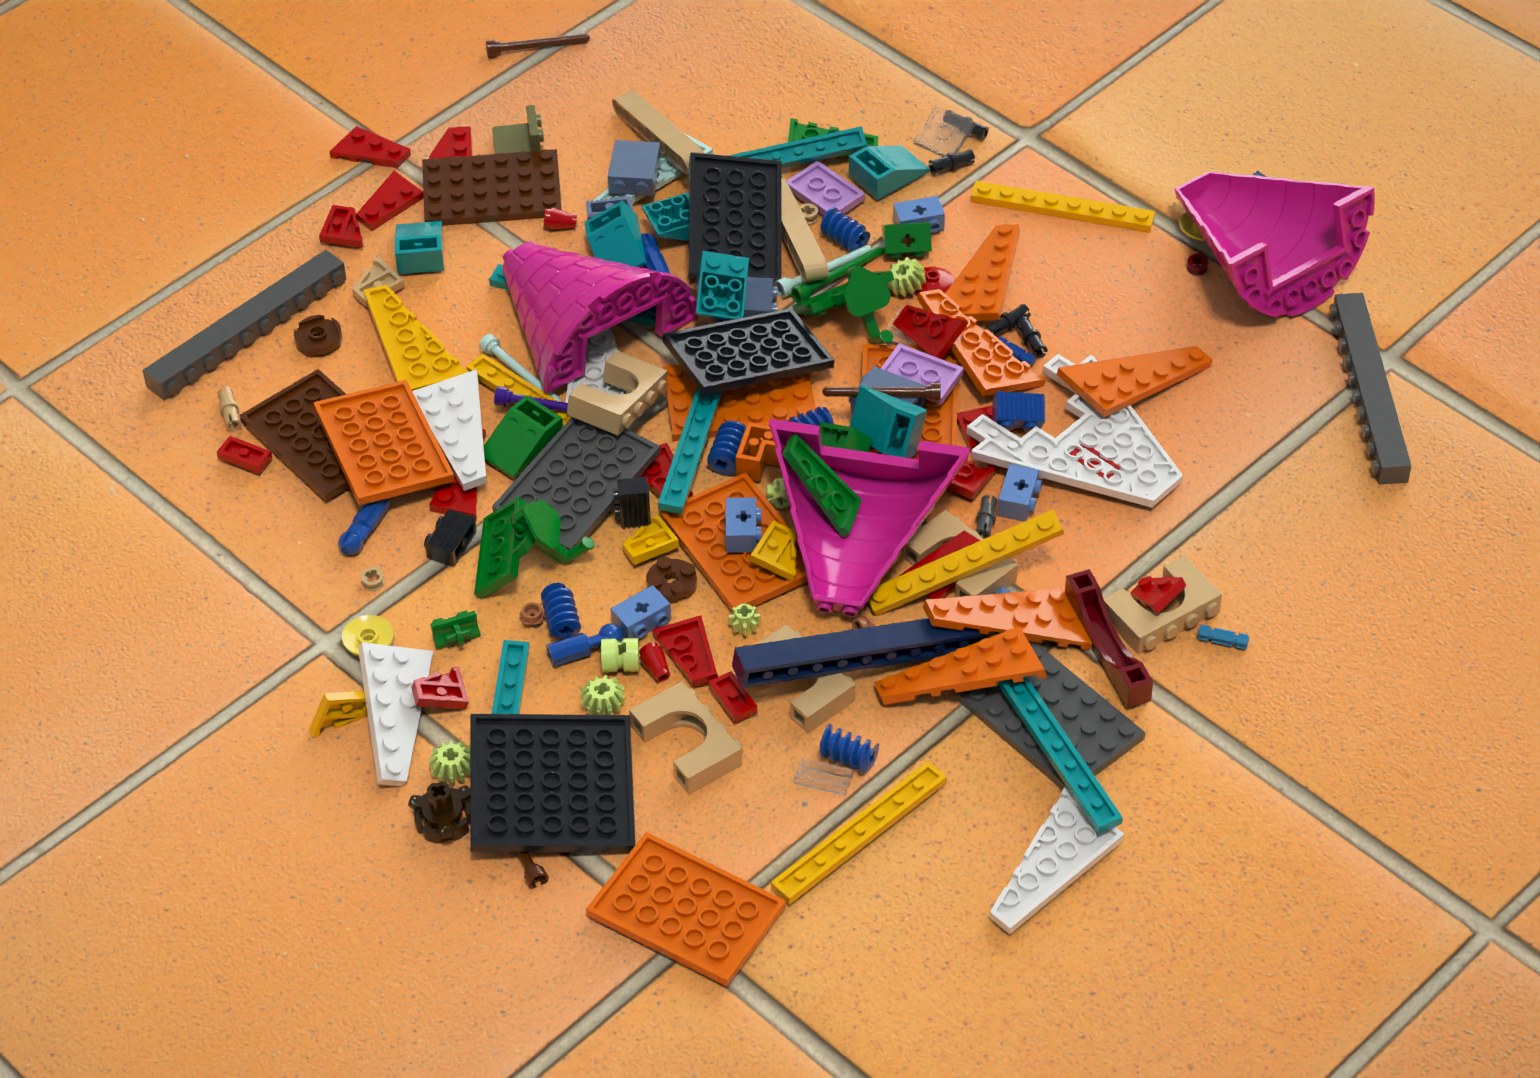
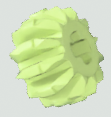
M908 257L904 261L898 259V263L890 264V270H887L893 273L894 280L887 282V284L896 296L901 294L905 298L909 293L914 296V291L922 290L921 286L926 283L925 270L916 259L910 260Z
M605 674L603 678L599 679L594 676L593 681L586 680L585 687L581 688V704L589 715H612V712L620 713L621 706H624V688L622 684L618 683L616 677L608 679Z
M450 740L447 745L440 742L439 748H432V756L429 757V767L434 778H439L440 782L449 781L453 786L455 781L458 780L463 783L465 777H470V747H465L462 741L454 744Z

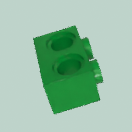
M820 422L823 446L863 452L869 451L873 439L854 427Z

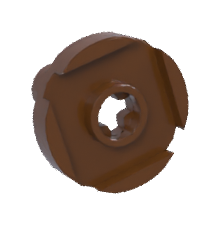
M324 315L307 317L299 322V327L297 330H294L295 344L309 358L338 350L341 347V326L336 319H325Z
M660 557L657 563L647 572V588L653 585L670 604L678 603V599L684 597L688 599L697 589L695 566L680 559ZM668 579H676V580H677V581H673L672 583H668Z

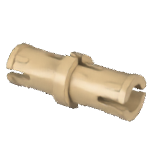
M224 387V395L221 388L217 394L221 403L220 413L225 419L226 429L228 431H235L233 425L235 423L237 430L241 428V421L238 415L239 406L234 400L233 390L230 387Z

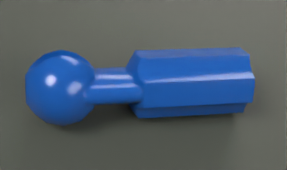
M650 233L641 234L646 260L645 269L670 273L665 259L657 246L656 238Z
M388 499L363 504L353 518V522L348 530L339 537L338 547L341 552L346 555H354L361 550L366 537L374 530L390 507Z
M606 624L601 627L596 635L588 637L586 634L580 633L546 644V651L552 666H557L590 655L592 648L601 646V639H617L618 642H622L624 635L619 626Z

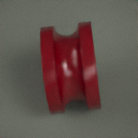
M1192 254L1188 257L1187 271L1190 274L1200 276L1207 272V257L1202 254Z

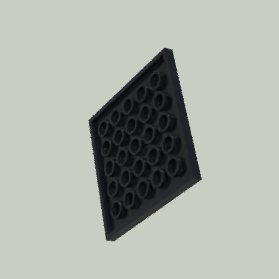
M470 714V852H631L635 846L630 715Z

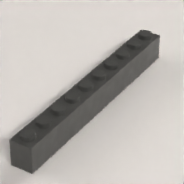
M327 250L319 253L143 369L146 387L165 401L347 280L344 262Z
M1335 294L1334 303L1330 304L1329 308L1330 317L1335 320V335H1339L1338 346L1339 351L1344 354V369H1348V385L1353 387L1352 399L1353 403H1357L1358 421H1362V437L1367 439L1366 450L1368 457L1372 458V474L1377 476L1379 485L1408 483L1411 462L1364 294Z

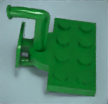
M852 266L847 272V283L792 305L796 314H804L805 317L811 315L816 317L826 313V308L832 306L837 308L846 305L851 315L862 317L871 343L887 344L892 342L894 337L890 330H883L880 333L873 314L874 311L885 307L890 301V291L887 282L894 280L892 271L872 272L861 266Z
M518 497L484 517L474 594L482 599L496 592L504 585L513 582L518 576L519 559L533 545L555 561L566 564L592 550L595 543L591 538L583 537L581 543L569 550L559 543L561 519L557 511L543 500L526 504V501Z

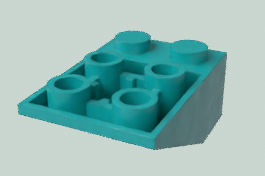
M902 145L866 146L849 156V177L877 200L930 172L929 167Z
M689 192L642 206V210L658 237L688 241Z
M623 200L585 221L587 239L595 258L639 268L646 264L638 216Z
M442 221L396 224L395 257L398 274L444 271Z
M702 251L698 263L696 281V315L726 320L743 318L749 258Z
M860 385L849 427H854L872 438L870 446L879 452L891 456L911 458L915 456L927 409Z

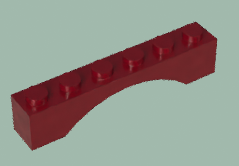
M1088 569L1067 575L1065 594L1093 643L1092 647L1126 708L1151 702L1153 680L1143 662L1137 660L1121 641L1108 614L1100 586L1091 570Z

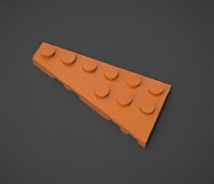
M1019 224L996 225L945 293L960 306L959 310L965 316H972L977 321L1000 320L1020 234Z
M940 289L919 292L917 300L923 309L968 322V325L950 349L982 396L994 395L997 391L1012 392L1044 386L1046 382L1045 377L1041 374L1035 375L1030 370L1031 366L1026 361L1020 362L1012 355L1013 351L988 329L983 331L976 325L977 320L972 316H965L959 310L960 306Z
M1192 346L1058 367L1057 375L1097 412L1106 417L1211 367L1212 359L1199 347Z
M1062 588L928 599L923 604V609L932 626L963 630L965 627L979 629V633L988 635L990 631L1003 633L1008 629L1020 626L1027 640L1041 643L1043 640L1056 641L1058 646L1067 647L1068 644L1080 645V649L1090 651L1093 644Z
M1020 626L990 638L982 639L980 642L967 647L959 648L949 654L933 658L931 661L918 666L910 667L900 673L887 676L882 680L874 682V685L883 705L915 700L921 694L931 693V696L934 697L942 695L941 691L955 689L957 693L993 687L1003 680L1013 679V682L1016 683L1022 682L1023 677L1037 675L1039 679L1045 678L1047 675Z

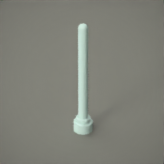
M865 245L828 262V271L830 272L872 250L869 245ZM801 275L792 279L783 277L775 281L774 287H778L777 294L781 298H785L791 295L792 287L799 283L804 284L805 282Z
M487 334L480 340L479 348L485 354L495 355L517 375L543 391L542 382L501 348L499 340L494 335ZM552 391L546 393L552 398L556 399L557 401L562 402V400Z

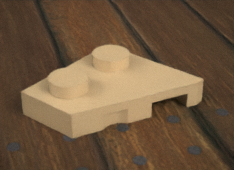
M379 257L373 260L374 265L372 268L366 270L362 275V279L352 288L353 296L366 308L368 305L364 297L365 289L387 284L393 292H396L405 287L404 279Z

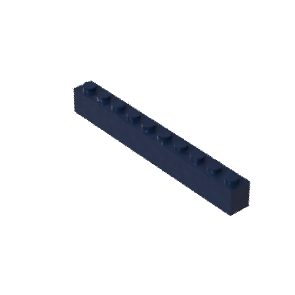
M928 618L916 619L913 621L735 647L732 667L741 688L933 659L954 652L959 648L980 642L982 639L989 638L991 632L988 635L979 633V629L965 627L963 630L932 626Z

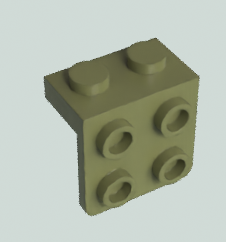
M535 105L526 106L527 123L493 127L495 154L541 151L540 142H544L543 128L538 129V127H542L541 115L536 114Z

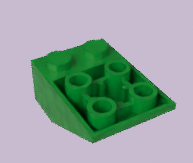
M526 395L508 410L484 444L485 461L512 479H515L563 427L562 417Z

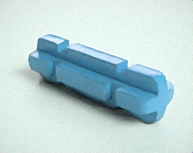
M1207 625L1199 627V640L1208 642V639H1210L1212 643L1230 647L1236 645V648L1246 649L1248 647V634L1239 633V635H1236L1234 631L1216 627L1213 630L1211 626Z

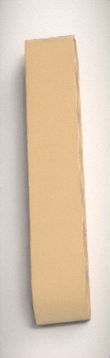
M634 90L612 99L613 108L620 118L648 142H660L661 153L683 173H689L690 153H704L695 142Z
M782 178L781 235L805 283L829 278L827 262L786 179Z

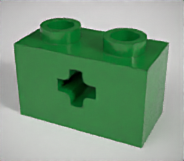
M930 223L882 225L883 253L889 254V258L903 257V253L912 252V256H925L926 251H932ZM905 234L912 238V241L908 242V246L901 242V239L905 238Z

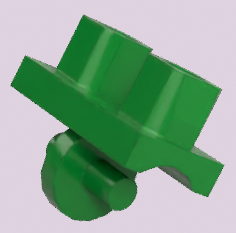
M465 610L451 618L435 619L430 624L436 649L455 643L458 646H463L465 640L481 636L475 611L468 612Z

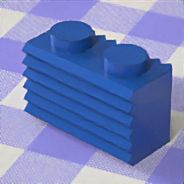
M997 391L992 399V420L1008 431L1014 428H1024V431L1029 432L1035 426L1040 429L1045 423L1044 394Z

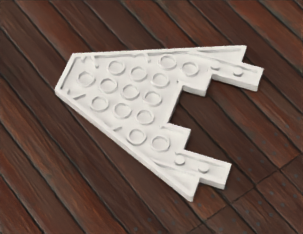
M1059 354L1043 365L1042 373L1075 393L1074 396L1066 401L1065 409L1079 417L1075 423L1059 436L1054 438L1035 426L1022 438H1019L983 414L967 426L966 433L980 442L979 445L971 450V458L1004 468H1009V465L1013 464L1039 469L1038 479L1045 478L1151 508L1176 488L1183 479V474L1131 405L1103 417L1057 375L1058 367L1075 365ZM1090 355L1080 364L1096 362L1097 360L1094 356ZM1082 444L1085 447L1094 448L1099 452V455L1103 459L1111 460L1114 463H1116L1119 466L1120 470L1114 469L1113 466H1111L1110 464H1108L1107 462H1105L1104 460H1102L1101 458H1099L1098 456H1096L1095 454H1093L1092 452H1090L1086 448H1083L1080 445ZM1075 448L1080 450V452L1076 454L1078 456H1073L1069 454ZM1082 458L1084 460V465L1078 462L1077 460ZM1094 460L1099 462V464L1093 465L1090 461ZM1087 462H1088L1089 464H1091L1092 466H1094L1095 468L1089 467V466L1087 465ZM1100 471L1104 473L1103 478L1097 475L1096 473ZM1109 473H1115L1109 479L1106 476Z

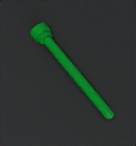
M876 247L829 272V278L813 281L809 284L799 283L791 288L793 300L799 303L809 299L812 292L847 274L852 266H862L882 255V247Z

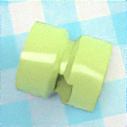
M624 638L622 642H618L617 639H601L602 673L617 672L619 668H622L624 672H639L638 638Z

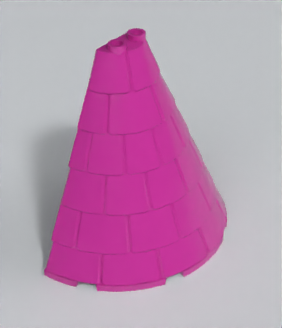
M1207 171L1174 190L1176 198L1180 200L1187 213L1191 216L1197 229L1201 232L1207 245L1222 265L1241 298L1255 310L1274 317L1284 314L1296 316L1314 309L1335 293L1333 288L1340 279L1347 280L1366 246L1370 231L1366 229L1368 217L1374 215L1375 192L1374 187L1349 186L1341 183L1290 180L1289 178Z
M527 241L514 250H508L503 255L504 264L502 271L510 289L515 310L518 312L522 330L525 331L536 370L540 375L543 391L546 393L585 375L587 338L657 305L655 333L660 337L664 333L672 332L698 319V315H696V299L690 294L691 288L683 280L670 273L652 271L623 263L583 256L578 253L560 251L555 248L534 244L532 241Z
M770 419L769 426L775 442V450L791 506L790 511L806 567L805 572L812 600L817 604V610L820 612L831 613L833 610L842 612L843 615L849 617H856L858 611L863 608L880 584V580L898 559L900 552L933 510L935 503L966 464L970 448L919 441V460L823 446L820 426ZM797 434L862 499L848 535L842 537L782 455L789 437Z

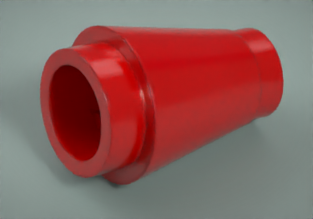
M553 207L545 209L543 227H549V230L576 228L577 215Z
M656 642L644 645L639 650L640 661L657 682L667 680L671 674L663 647L659 646Z

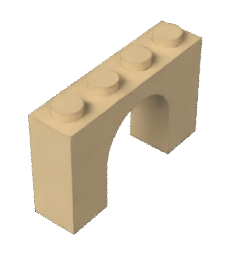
M616 351L605 361L603 382L626 390L629 393L623 395L607 394L580 384L569 394L567 415L619 435L625 428H629L632 422L637 417H640L649 405L652 406L661 394L663 395L668 388V381H666L668 371Z
M945 510L916 531L902 550V558L913 566L964 530L979 540H983L978 532L962 523L957 516H953ZM1008 558L956 582L955 597L995 594L996 590L1001 589V587L1009 588L1017 582L1018 565L1012 558Z
M1185 556L1172 561L1163 568V577H1183L1186 587L1176 596L1181 605L1175 610L1155 614L1141 607L1124 588L1103 598L1117 633L1138 655L1146 650H1152L1157 644L1174 638L1181 631L1196 626L1198 622L1207 617H1213L1220 611L1222 593Z
M785 624L757 644L800 638L802 635ZM837 673L814 677L817 680L810 689L790 701V718L808 734L855 702L856 686L849 676Z
M683 681L629 709L630 726L644 743L670 729L678 727L692 728L705 737L704 742L698 748L673 761L674 778L689 795L742 766L743 748L737 739H732L725 725L722 722L718 723L713 717L710 708L707 705H703L699 701L696 692L692 688L689 689Z

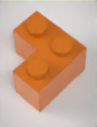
M748 422L736 455V476L746 472L751 480L761 481L766 464L780 466L770 426Z

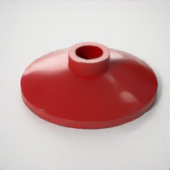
M924 267L926 283L921 286L922 290L914 291V295L918 297L919 292L937 289L946 293L955 281V277L944 268Z

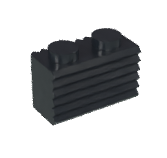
M647 477L618 479V488L613 489L614 504L619 503V505H614L615 520L621 521L622 529L649 526L651 524Z
M448 509L444 517L440 516L438 518L434 532L432 534L429 533L425 538L424 547L426 548L427 558L456 566L472 538L476 535L475 517Z

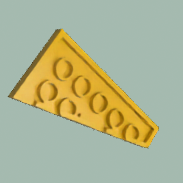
M387 284L364 290V297L396 382L407 380L411 390L415 391L469 372L467 369L464 370L459 364V360L455 356H451L445 350L443 343L424 324L417 320L416 315L412 311H408L403 305L402 300Z

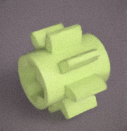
M777 478L773 481L772 485H767V500L779 509L790 506L783 482L784 478Z
M745 603L733 607V615H728L729 625H733V632L744 636L757 632V624H761V614H756V607Z

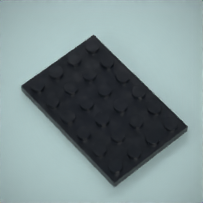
M690 153L687 278H697L698 263L702 251L749 258L747 277L772 278L773 285L775 281L781 279L782 161Z
M792 308L664 333L662 342L703 395L734 390L744 386L757 385L792 376H800L816 371L819 372L834 368L835 362L834 358Z

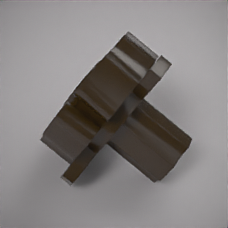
M441 781L439 783H431L427 788V793L422 796L412 795L408 806L414 809L417 832L420 834L424 833L425 840L434 843L458 840L469 833L470 788L464 785L455 789ZM463 810L466 813V818L464 817L460 821V816ZM423 819H425L426 822H428L432 828L426 825L423 826Z

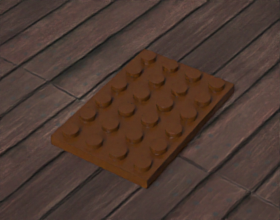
M557 149L541 150L538 152L522 151L422 159L425 222L442 221V226L537 219L544 218L545 209L553 207L562 210Z
M317 369L239 416L242 424L327 502L350 486L317 418L313 402L346 395V393L323 372Z

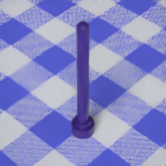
M498 386L495 391L494 404L506 407V405H511V403L516 404L525 395L513 394V391H510L509 388ZM531 397L550 410L567 413L568 403Z

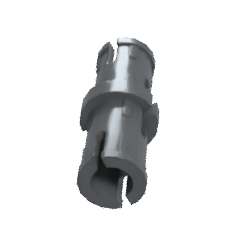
M990 495L982 497L981 507L976 516L978 523L976 532L980 536L983 533V539L991 536L992 525L996 521L995 509L997 499L992 496L991 503H989Z

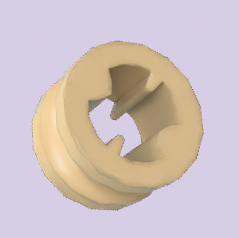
M811 203L799 206L808 226L817 223V206Z
M369 567L361 574L363 587L368 591H378L385 584L383 571L378 567ZM372 577H377L378 579H373V582H369V578L372 580Z

